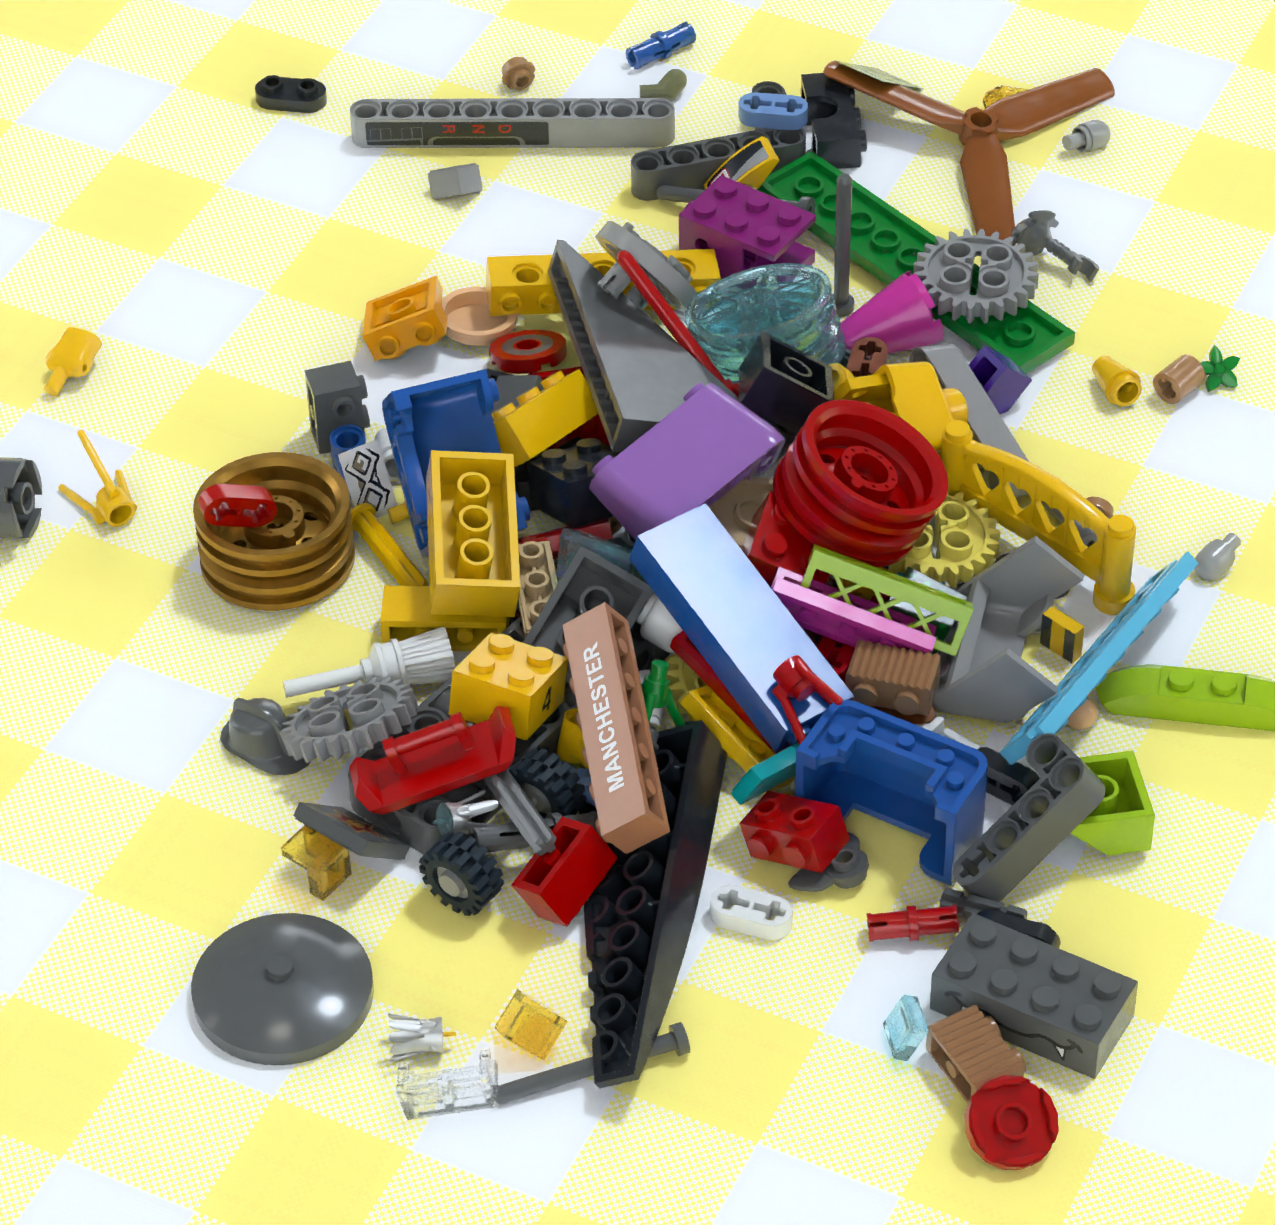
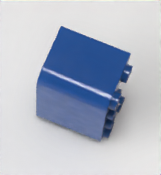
M843 700L841 705L832 703L825 710L797 748L795 796L838 805L844 822L852 810L855 809L929 839L919 855L920 868L927 876L951 886L955 881L953 877L955 863L983 835L988 762L985 755L975 748L857 701Z

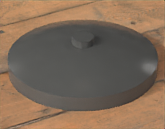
M279 913L253 918L224 932L201 955L193 972L191 982L194 1014L206 1037L214 1045L231 1056L263 1065L302 1063L324 1056L337 1049L349 1040L364 1023L370 1011L374 994L371 963L358 940L344 928L331 921L299 913Z

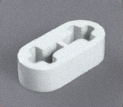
M728 884L715 889L710 898L711 919L721 928L765 940L782 939L792 930V906L786 899L780 896ZM730 904H735L730 910L727 909ZM772 915H777L773 921L769 920Z

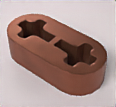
M865 337L857 340L852 347L847 369L854 377L872 375L882 365L887 364L888 347L886 343L875 337ZM867 356H872L871 361L866 360Z

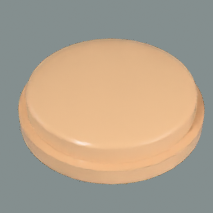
M486 287L461 288L447 294L442 299L441 305L448 318L446 335L462 344L472 346L490 345L497 338L511 333L518 321V313L506 316H490Z

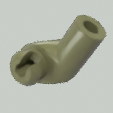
M671 69L658 84L639 85L640 98H663L674 101L687 84L686 74L680 69Z

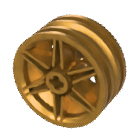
M270 452L243 457L226 464L211 474L200 486L193 504L200 567L207 585L214 593L230 603L244 608L264 611L287 610L305 606L326 597L336 590L349 576L355 561L350 494L345 480L335 469L318 459L288 452ZM215 484L262 486L270 491L277 506V514L271 522L262 527L215 526L205 520L199 507L198 499L202 491Z

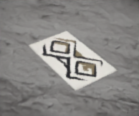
M378 439L338 454L354 507L362 503H369L375 508L376 517L379 518L388 514V508L397 506Z

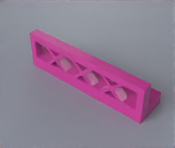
M778 567L771 589L802 628L854 648L857 641L862 639L865 643L871 641L873 644L879 642L882 646L888 644L890 647L895 645L899 649L904 647L906 650L912 648L915 652L921 650L923 653L928 651L932 653L937 638L934 637L937 626L927 623L932 635L926 634L922 625L914 629L905 626L918 620L916 618L887 608L892 620H889L885 617L883 610L875 614L866 611L879 604L850 593L847 594L852 605L847 604L843 595L835 599L827 596L839 589L813 579L809 589L800 586L803 579L802 575Z

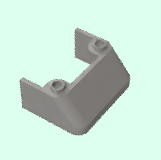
M1035 536L964 583L957 592L967 596L966 601L973 604L974 611L956 657L938 651V654L941 656L940 680L932 704L934 709L943 713L1009 723L1013 720L1018 721L1022 719L1029 710L1055 695L1058 687L1025 662L1021 656L1026 637L1034 631H1041L1042 614L1051 606L1053 607L1055 598L1082 582L1084 574ZM954 621L944 642L951 643L958 621Z

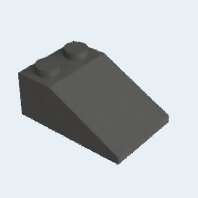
M581 545L523 643L534 647H545L553 653L565 656L563 644L566 642L562 625L604 602L629 621L630 631H632L639 615L653 594V590L644 581ZM568 661L566 683L570 685L569 679L572 677Z

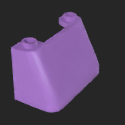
M700 382L683 397L685 402L615 458L607 455L599 461L592 469L595 476L591 481L589 489L636 540L638 535L705 503L708 507L712 506L745 478L747 480L751 479L756 472L759 475L764 473L775 464L785 443V438L772 425L714 383L704 386Z

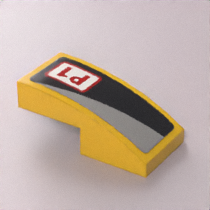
M761 136L729 157L709 177L704 187L707 189L719 176L723 175L744 185L748 184L759 189L780 160L768 138Z

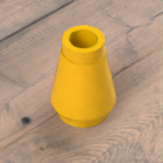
M1101 356L1095 360L1092 365V372L1110 403L1128 406L1139 398L1142 386L1140 377L1136 372L1111 359L1109 356Z

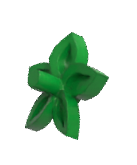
M1215 345L1212 346L1209 353L1210 362H1200L1204 368L1205 375H1209L1205 382L1207 391L1214 390L1220 384L1225 387L1236 388L1238 386L1237 378L1231 370L1237 366L1240 358L1230 356L1223 360L1221 351Z

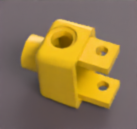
M929 362L884 364L872 375L846 379L834 391V400L846 399L869 403L900 417L929 441L940 458L942 432L946 425L953 420H961L968 423V407L963 394L955 388L942 389L935 369Z

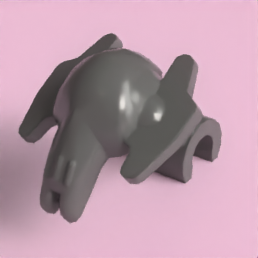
M1032 211L1028 214L1029 218L1022 220L1012 229L1011 237H1013V243H1017V245L1024 244L1025 253L1032 252L1033 256L1042 253L1044 248H1046L1049 253H1052V255L1067 264V269L1072 274L1076 275L1079 271L1091 282L1100 269L1099 265L1090 258L1070 251L1069 247L1061 242L1059 243L1057 239H1052L1050 227L1056 228L1059 225V222L1055 219L1056 214L1052 211Z

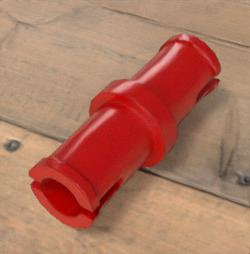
M916 905L906 906V911L877 914L866 913L869 942L909 937L910 941H919V936L959 933L957 906L951 905L948 907L916 910Z

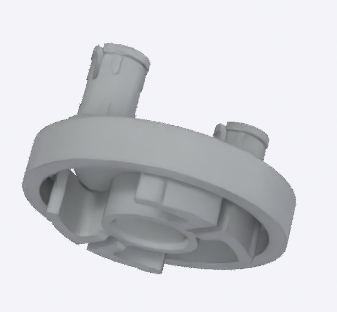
M607 221L595 238L616 263L597 284L607 294L611 293L610 296L617 300L621 292L631 282L616 260L617 254L622 250H626L631 253L668 304L685 312L698 297L697 292L690 285V282L693 280L690 273L675 257L670 255L667 258L652 244L641 239L639 234L633 230L634 226L629 222L620 226L613 221ZM633 285L626 296L643 311L648 302L636 286Z

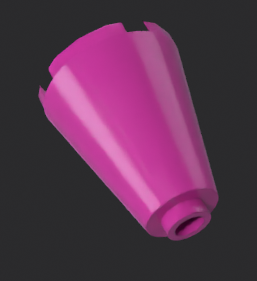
M907 271L834 328L835 336L831 338L833 347H843L852 350L857 340L865 337H875L884 341L888 347V354L936 344L943 340L944 332L941 320H932L933 314L931 309L935 305L926 287L915 273L911 275V271Z

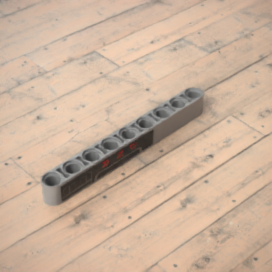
M663 98L361 99L354 102L349 109L352 141L355 145L362 148L665 147L670 145L675 139V107L671 101Z

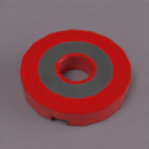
M540 329L509 333L497 338L489 347L491 364H497V369L503 372L514 374L535 373L542 370V364L549 362L550 367H555L564 361L567 355L566 339L561 334Z

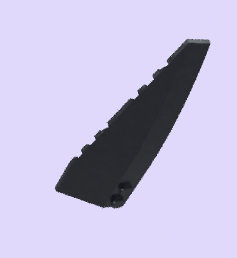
M702 720L658 732L659 736L656 744L659 745V749L655 752L670 832L627 854L613 844L606 843L618 859L584 903L586 954L592 964V971L588 973V987L593 991L594 1005L590 1006V1019L596 1028V1036L592 1038L594 1084L599 1089L639 1080L665 1016L686 952L703 885L727 758V752ZM584 802V806L579 810V814L590 811L597 812L596 808L587 802Z

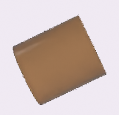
M1185 354L1156 374L1153 378V386L1157 395L1163 401L1169 404H1176L1203 384L1205 381V371L1196 358Z

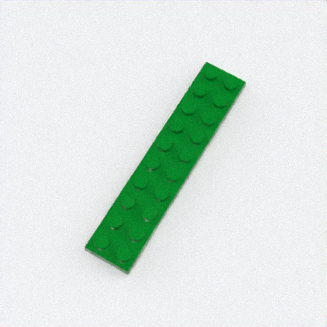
M810 151L768 175L757 190L777 199L799 201L802 196L813 197L815 200L816 221L807 230L835 249L837 178L843 172ZM852 179L850 260L885 285H889L907 271H911L912 275L914 262H917V253L924 252V245L926 243L935 245L936 236ZM975 263L973 266L970 295H976L978 289L980 267ZM1029 300L1027 308L1017 306V315L1014 316L1005 311L1002 321L991 315L988 318V323H984L980 317H974L972 323H968L964 315H961L954 321L952 320V312L948 311L943 315H938V305L931 309L935 320L940 319L942 325L980 351L985 345L1010 358L1026 374L1074 344L1075 332Z

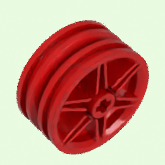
M846 399L825 402L817 406L810 413L794 442L778 464L773 476V490L776 501L785 517L803 537L812 544L875 567L892 565L908 555L915 542L925 530V527L945 500L949 487L947 472L940 456L920 432L900 417L883 408L861 401Z

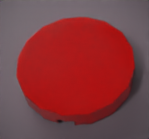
M1002 1075L987 1081L970 1097L964 1113L965 1134L972 1149L986 1163L1001 1170H1022L1038 1163L1051 1150L1052 1144L1055 1143L1059 1132L1058 1112L1050 1095L1043 1088L1039 1089L1030 1082L1031 1080L1022 1076Z

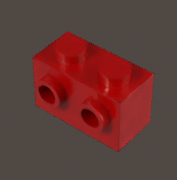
M767 791L739 823L751 857L819 873L826 869L850 840L838 805L773 791Z
M562 816L552 829V832L557 837L554 843L556 846L554 852H546L542 856L534 853L511 886L539 918L567 927L580 912L581 907L598 884L605 878L606 873L618 857L591 825Z

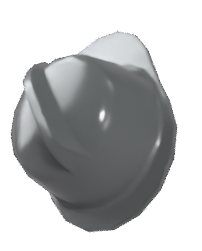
M237 698L234 700L230 720L223 727L220 737L222 745L227 751L259 770L273 775L298 773L311 763V761L306 763L304 758L296 761L293 755L288 756L279 733L280 730H283L282 724L288 721L278 703L267 698H252L249 700Z

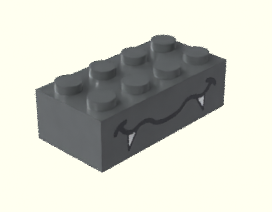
M972 913L932 973L930 1009L948 1017L972 1005H977L984 1017L991 1016L995 1020L1004 1041L1096 1079L1134 1017L1138 981Z

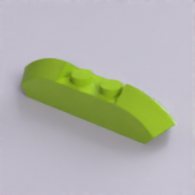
M1145 664L1128 666L1107 673V677L1095 687L1102 706L1114 715L1275 731V681L1262 676Z

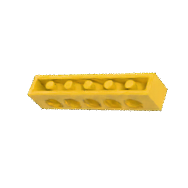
M714 249L660 251L667 258L670 255L675 257L693 278L690 285L695 289L698 297L688 309L718 308L721 277ZM580 253L603 276L616 263L608 253ZM552 255L487 257L485 287L490 316H506L518 313V315L562 313L547 272ZM632 281L622 291L624 295L633 287ZM648 304V305L645 307L644 310H653V309H652L651 306Z

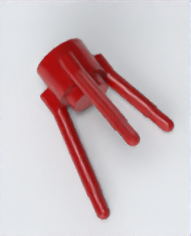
M800 655L786 659L773 673V678L778 685L772 690V693L780 701L800 745L806 735L789 698L795 697L797 701H802L816 692L829 705L832 703L841 705L843 699L814 674Z

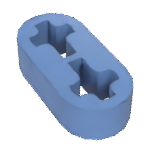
M748 93L740 97L738 101V117L742 124L749 127L798 130L803 128L808 122V103L805 99L794 95Z

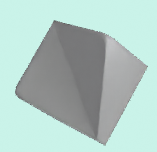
M476 163L431 170L430 173H427L433 199L480 192L483 188L479 165H476Z

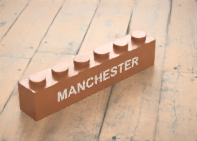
M604 602L562 625L566 642L563 644V651L569 661L572 674L569 683L572 692L576 696L578 707L576 721L584 739L585 747L582 749V754L589 767L591 777L589 791L596 804L598 819L595 821L596 829L606 843L613 844L627 854L669 833L670 828L629 621Z

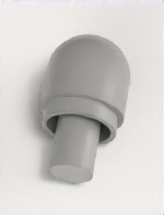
M1100 120L1084 122L1075 127L1072 134L1063 136L1062 145L1066 150L1074 148L1080 152L1097 150L1109 142L1110 129L1106 123Z
M1229 533L1223 540L1215 539L1209 542L1195 557L1199 563L1194 568L1197 575L1208 581L1219 579L1233 565L1236 557L1234 551L1241 545L1240 538L1234 533Z

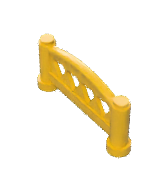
M953 420L946 425L942 432L941 460L948 476V495L954 496L962 491L964 492L963 501L967 502L977 499L976 509L988 508V518H995L997 523L1004 528L1016 533V535L1026 541L1037 536L1085 576L1096 581L1093 589V604L1100 612L1108 615H1118L1135 595V586L1131 582L1136 539V527L1133 520L1126 515H1115L1109 519L1077 491L1044 469L1004 450L978 443L973 440V432L968 423L961 420ZM977 463L982 465L986 471H992L998 476L999 485L993 490L986 486ZM1009 482L1013 483L1017 489L1025 490L1032 499L1030 505L1024 509L1018 505ZM1041 501H1044L1051 509L1055 508L1062 513L1064 522L1057 528L1051 525ZM1074 520L1078 521L1082 527L1090 528L1097 536V541L1088 547L1083 543Z

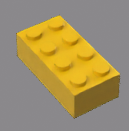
M431 450L426 477L431 614L515 617L521 585L514 454Z

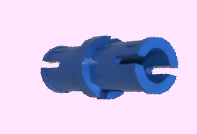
M685 21L670 30L652 33L646 41L627 48L625 53L626 59L631 67L634 66V69H639L659 58L664 60L670 57L672 52L696 41L694 28Z

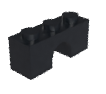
M824 73L801 74V98L805 99L808 103V122L806 126L812 125V152L837 169L860 167L861 152L867 151V138L865 130H859L861 129V114L859 107H855V90L825 76Z

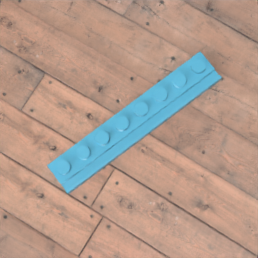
M1189 551L1185 552L1178 561L1175 559L1149 577L1133 598L1059 682L1057 693L1043 701L999 753L1010 765L1026 756L1028 746L1035 738L1046 733L1055 735L1069 722L1068 717L1086 702L1090 691L1107 677V671L1126 654L1124 651L1144 633L1143 629L1161 613V607L1180 590L1178 587L1199 564Z

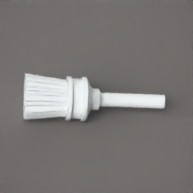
M440 627L400 642L394 638L386 643H373L369 657L360 659L359 665L283 681L285 696L288 698L338 687L342 684L356 683L360 679L366 683L374 677H378L379 682L387 677H392L393 681L402 679L403 683H409L410 685L446 682L452 677V671L455 669L454 655L446 629Z

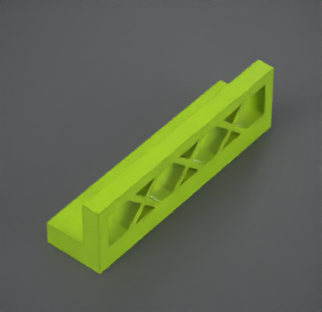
M813 545L808 558V566L800 586L809 589L816 569L832 574L840 589L827 596L835 599L843 595L845 602L852 605L847 593L862 586L870 588L874 591L879 605L866 611L875 614L883 610L885 617L889 620H892L887 609L888 607L902 601L910 603L914 606L919 620L905 626L914 629L922 625L926 634L932 635L927 623L939 617L945 616L958 621L951 643L936 639L934 649L956 657L974 611L971 602L819 545ZM841 578L851 581L853 584L844 587ZM880 593L894 598L884 602ZM920 608L934 613L924 617Z

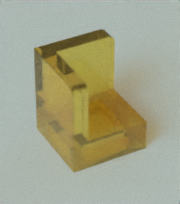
M306 825L281 846L282 856L307 870L310 894L322 901L352 874L349 850Z
M517 988L497 1021L495 1029L507 1040L544 1061L568 1021L554 1009Z

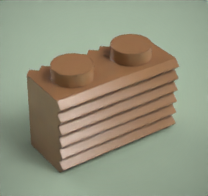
M861 639L857 641L845 677V685L854 695L852 701H857L869 707L878 706L894 709L904 715L921 714L929 716L935 694L937 693V687L939 686L941 656L938 653L932 655L929 651L923 653L921 650L915 652L912 648L906 650L904 647L899 649L895 645L892 647L888 644L882 646L879 642L873 644L871 641L865 643Z
M972 1005L927 1026L926 1050L967 1104L970 1097L987 1081L1002 1075L1024 1077L1026 1064L1021 1053L1015 1047L1009 1049L1007 1043L1003 1041L995 1020L991 1016L984 1017L977 1005Z

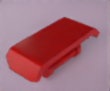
M496 706L488 720L469 727L462 713L458 712L450 715V719L395 739L392 736L382 740L387 757L376 761L356 757L349 766L355 797L369 812L388 814L505 771L514 760L516 734L509 708Z

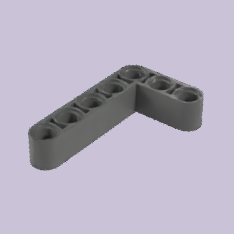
M772 81L757 83L752 88V93L787 95L780 84ZM755 128L754 131L636 153L631 158V192L639 200L650 201L660 199L657 197V188L662 185L706 190L704 187L705 182L729 157L761 136L768 138L780 160L770 174L806 154L804 128L798 130Z

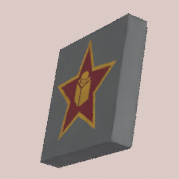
M299 802L293 815L299 822L359 856L401 860L405 859L410 848L409 844L344 807Z

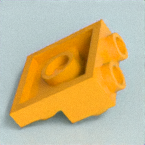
M437 275L366 302L362 336L375 362L381 359L398 358L407 349L418 345H432L446 335L448 318L441 305L443 288Z

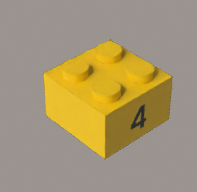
M491 632L452 671L449 715L461 712L465 720L477 724L488 720L496 706L507 707L510 710L516 737L527 740L564 701L568 660L565 656L553 653L548 648L534 647L516 641L508 635Z

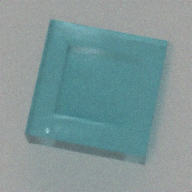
M904 994L883 1022L892 1056L897 1060L908 1061L929 1032L917 996Z

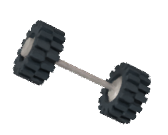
M533 748L527 751L509 769V772L543 819L549 813L559 812L562 816L576 814L586 801V796L583 795L586 791L584 785L577 784L580 777L577 773L571 774L568 770L571 766L566 761L564 764H561L559 762L560 756L553 753L549 757L548 750L541 748L538 751L537 748ZM510 818L505 824L511 823L513 821ZM453 831L444 834L419 860V863H421L419 872L425 874L422 880L425 885L433 887L430 890L435 897L438 894L442 897L440 902L444 906L451 904L452 911L459 914L462 910L464 916L478 914L502 890L501 887L504 885V880L500 878L503 875L502 870L494 867L498 863L494 856L488 857L486 855L488 851L483 845L480 848L477 847L476 839L470 836L466 840L465 834L459 831L456 834Z

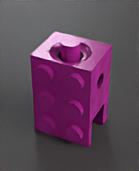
M721 175L695 200H691L679 214V250L714 249L722 281L774 303L815 262V250L795 241L816 221V215Z

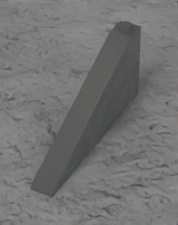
M557 239L547 272L612 452H622L683 404L685 402L683 399L685 394L700 382L704 386L714 383L739 401V398L626 295L621 292L616 300L610 296L611 293L607 294L597 284L604 276L565 240Z

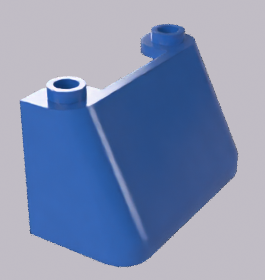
M486 369L391 391L382 401L383 417L413 533L423 558L429 557L426 477L431 450L501 453L491 415L494 410V403L499 402V391L494 378H488ZM516 493L517 529L519 532L528 528L526 521L530 520V509L526 498L519 497Z

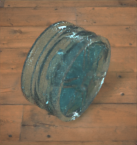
M798 263L769 264L732 274L700 292L685 312L687 329L725 380L730 378L733 384L735 382L739 384L738 368L762 331L827 365L840 363L846 352V341L840 318L836 313V303L829 278L822 270L810 265Z

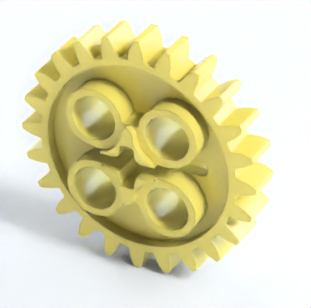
M960 491L954 496L947 493L945 500L934 515L936 559L932 557L933 529L929 522L908 555L901 561L889 565L888 572L894 574L901 572L904 574L909 566L940 583L947 582L955 589L957 588L958 579L966 583L973 578V575H978L994 564V559L998 557L1001 533L1000 530L996 529L997 520L995 518H988V508L976 509L977 499L965 502L963 501L964 492Z

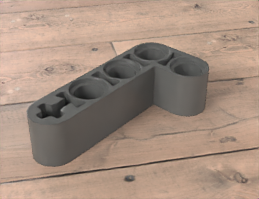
M1046 733L1038 736L1031 742L1026 752V760L1041 778L955 863L953 877L969 894L1000 902L1102 802L1105 795V785L1058 736Z

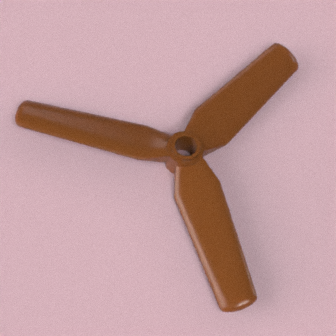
M837 60L829 62L823 71L825 76L933 125L958 134L959 141L965 146L960 166L976 235L980 229H984L985 236L989 237L997 231L999 232L1000 240L1010 237L1012 229L1015 227L1008 160L1000 141L1023 137L1115 95L1114 85L1106 73L1099 68H1093L998 99L984 110L973 107L964 112L901 85L881 82L836 62Z

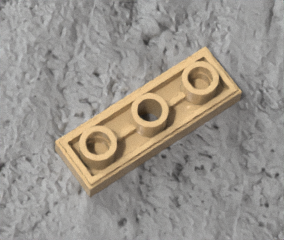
M529 541L518 544L521 585L518 606L524 638L528 635L558 585L550 541Z

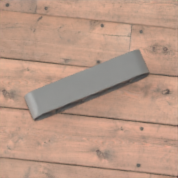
M946 343L913 349L910 354L909 363L923 361L931 363L942 389L955 388L963 394L968 407V424L973 432V440L996 447L1029 461L955 344ZM977 463L986 486L993 490L999 485L998 476L992 471H986L982 465ZM1009 482L1015 498L1029 495L1025 490H1019L1013 483Z

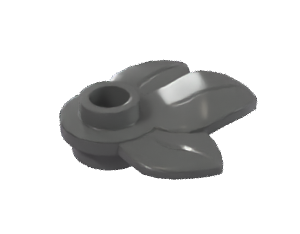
M848 832L850 840L822 873L801 868L789 880V887L800 891L817 892L825 890L833 884L844 889L860 885L867 877L869 861L867 855L860 850L859 839L854 834Z

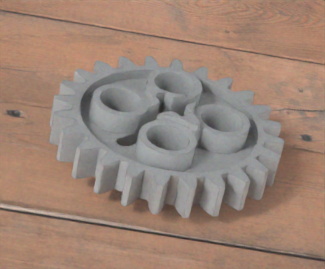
M964 229L963 236L959 237L950 231L948 240L937 236L935 237V245L926 243L924 245V252L917 253V262H914L913 274L915 273L920 278L930 294L934 305H938V315H943L950 311L954 321L961 315L966 316L968 323H972L974 317H980L984 323H988V318L991 315L1002 321L1005 311L1015 316L1017 315V306L1027 308L1028 299H1034L1035 289H1038V263L1033 262V253H1025L1024 244L1013 246V237L1011 236L1000 240L999 232L997 231L990 237L985 236L984 229H980L977 235H971L968 229ZM976 256H981L977 294L970 295L974 259Z
M374 677L366 683H363L362 679H360L353 686L348 687L346 684H342L339 690L335 692L326 690L324 692L325 696L319 698L312 697L309 699L310 703L308 705L296 707L298 713L287 715L288 721L282 724L283 730H280L279 733L288 756L293 755L296 761L304 758L305 762L308 763L318 757L319 762L322 763L331 756L339 760L345 753L350 752L351 755L355 756L358 754L359 749L365 747L371 750L374 748L373 743L382 742V740L389 738L390 734L401 733V726L411 724L410 717L417 715L416 708H418V704L410 684L403 683L402 679L393 681L392 677H387L379 682L378 677ZM345 709H348L353 722L352 730L349 729L345 717Z

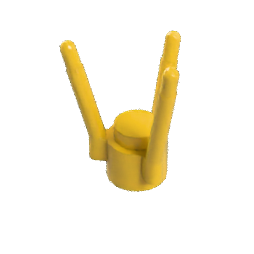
M82 429L78 430L77 435L104 487L96 495L97 507L64 484H60L58 490L92 515L98 525L106 521L107 524L113 527L122 526L132 519L138 508L131 498L123 472L120 469L115 471L117 487L112 482L85 431Z

